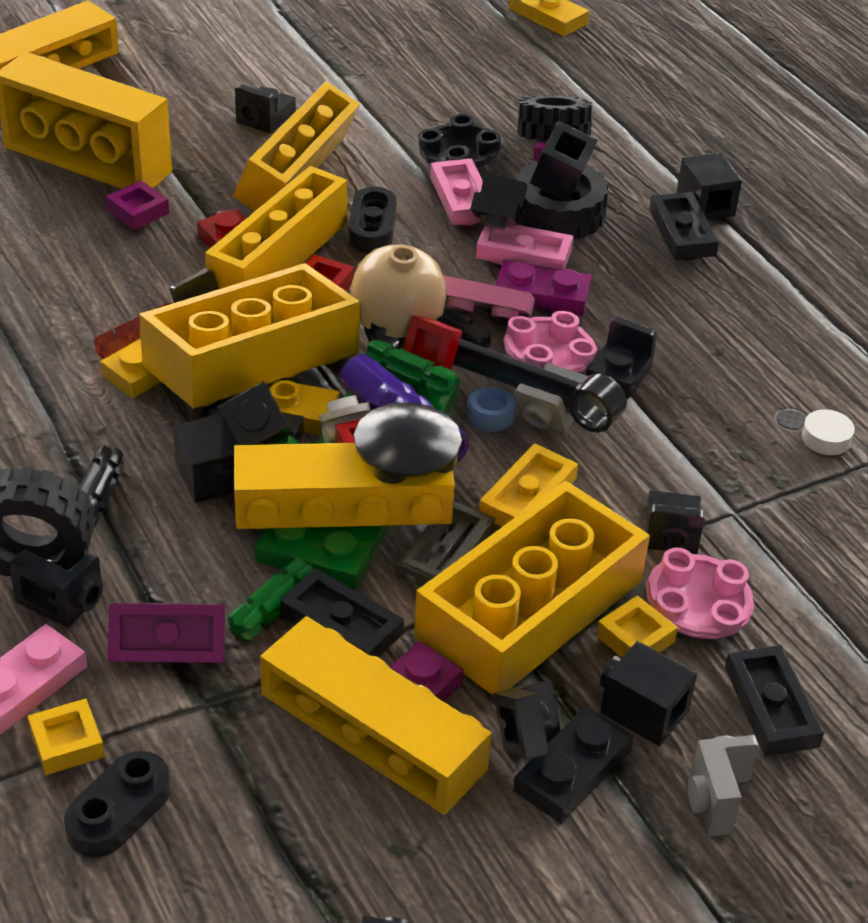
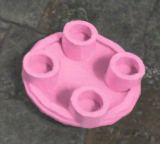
M557 311L551 317H512L508 321L507 331L503 339L506 353L512 358L543 369L547 363L577 373L584 372L596 357L597 346L594 340L578 326L579 318L567 311Z
M672 548L664 553L662 562L653 568L646 583L648 603L678 627L677 632L693 638L716 640L734 635L748 624L754 609L752 590L747 584L749 572L742 563L732 559L720 561L707 555L691 554L683 548Z

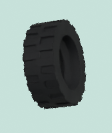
M538 161L528 163V166L519 169L518 175H515L514 180L523 181L528 186L519 225L573 235V238L578 239L584 238L588 234H593L597 231L598 227H602L606 216L609 184L607 180H604V175L601 172H597L591 165H586L571 197L575 201L569 202L547 199L545 197L555 195L530 184Z
M33 467L2 469L0 472V575L5 577L11 576L9 562L24 549L43 559L53 560L68 571L88 553L95 524V516H93L94 507L92 502L87 500V494L81 488L75 487L73 482L66 477L61 478L54 475V472L45 469L43 471L35 470ZM10 515L35 517L49 523L58 532L52 535L27 534L8 525L3 520V517Z

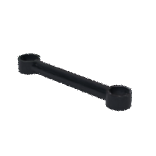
M371 323L370 329L364 326L369 342L371 340H382L394 345L395 349H403L406 337L394 338L386 336V328L379 327ZM460 339L453 365L515 388L519 384H524L557 395L562 398L564 406L568 407L573 419L588 431L595 433L606 431L626 409L627 399L623 389L615 380L606 375L592 374L581 383ZM589 395L598 399L606 411L599 409L591 401Z

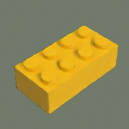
M24 52L0 69V120L5 148L120 189L141 180L154 188L172 173L167 98L29 52Z
M306 263L139 314L142 366L193 409L211 406L218 400L245 392L263 381L265 384L282 378L295 377L300 372L323 364L335 363L341 358L359 352L360 301Z
M565 480L416 590L414 637L462 668L463 674L493 695L495 692L510 689L642 581L650 535Z

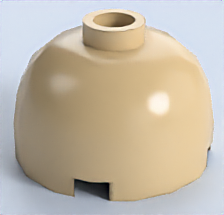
M404 244L387 245L374 249L358 264L350 287V295L360 301L361 325L370 329L371 323L379 327L386 328V336L401 338L407 336L412 315L428 317L436 321L438 317H442L446 301V283L439 264L429 254L416 247Z

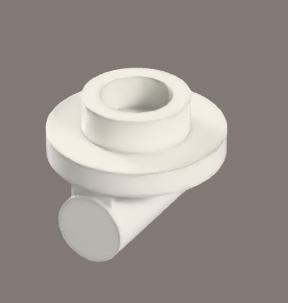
M356 395L326 403L329 412L319 415L324 442L336 443L335 425L362 419L371 411L369 403L358 404Z

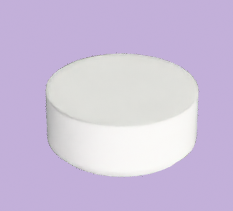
M816 410L811 412L805 419L802 440L807 447L819 454H842L851 446L854 425L847 416L837 411Z

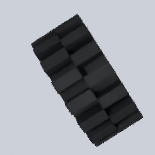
M545 94V96L532 95V97L520 98L517 134L529 140L537 139V141L544 142L549 140L559 121L591 136L593 104L588 99H578L575 96L566 97V95L552 96V94Z

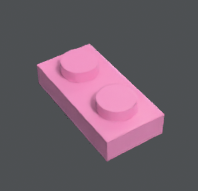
M472 158L431 163L430 178L452 226L474 225L478 223L480 218L475 217L470 208L474 192H481L483 181Z
M506 223L505 230L484 226L476 244V259L491 261L498 265H502L503 260L511 262L522 261L535 266L559 270L565 269L572 251L573 235Z
M443 275L446 283V307L450 309L473 313L474 306L492 309V317L506 321L519 315L532 316L535 298L529 292Z
M47 624L43 625L0 658V735L88 667L86 652Z

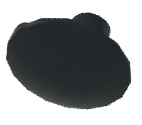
M456 114L450 118V123L419 132L420 155L429 164L472 158L477 168L488 164L497 157L501 149V135L495 130L474 123L472 115Z
M413 402L390 403L371 410L359 421L354 433L356 451L367 464L375 467L376 478L388 484L400 483L406 477L452 471L457 466L458 453L462 443L458 426L446 413L432 406Z

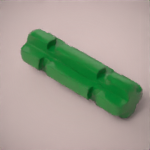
M371 340L367 345L365 354L372 357L396 378L419 388L423 386L426 391L438 396H449L452 392L457 378L454 371L441 365L439 367L434 366V362L401 348L399 350L395 349L394 345L382 340Z
M293 558L280 570L282 574L276 573L246 599L249 605L242 603L228 615L229 632L243 642L254 638L264 629L261 623L268 625L280 614V599L314 570L313 566L310 563H305L301 558Z

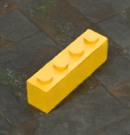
M87 0L1 33L0 69L24 52H29L77 69L118 54L116 18Z
M325 81L249 158L232 197L255 212L309 166L318 168L344 140L361 103Z
M309 166L206 251V268L213 271L219 289L301 265L347 224V179Z
M355 443L234 445L236 529L452 524L455 487L453 470L445 473L433 472L423 476L406 477L400 483L388 484L376 478L375 467L367 464L356 451Z
M306 616L260 656L261 694L441 814L445 815L488 771L491 731L484 728L473 716L462 714L438 699L425 686L416 685L390 669L382 659L370 656L347 642L334 629L325 628Z

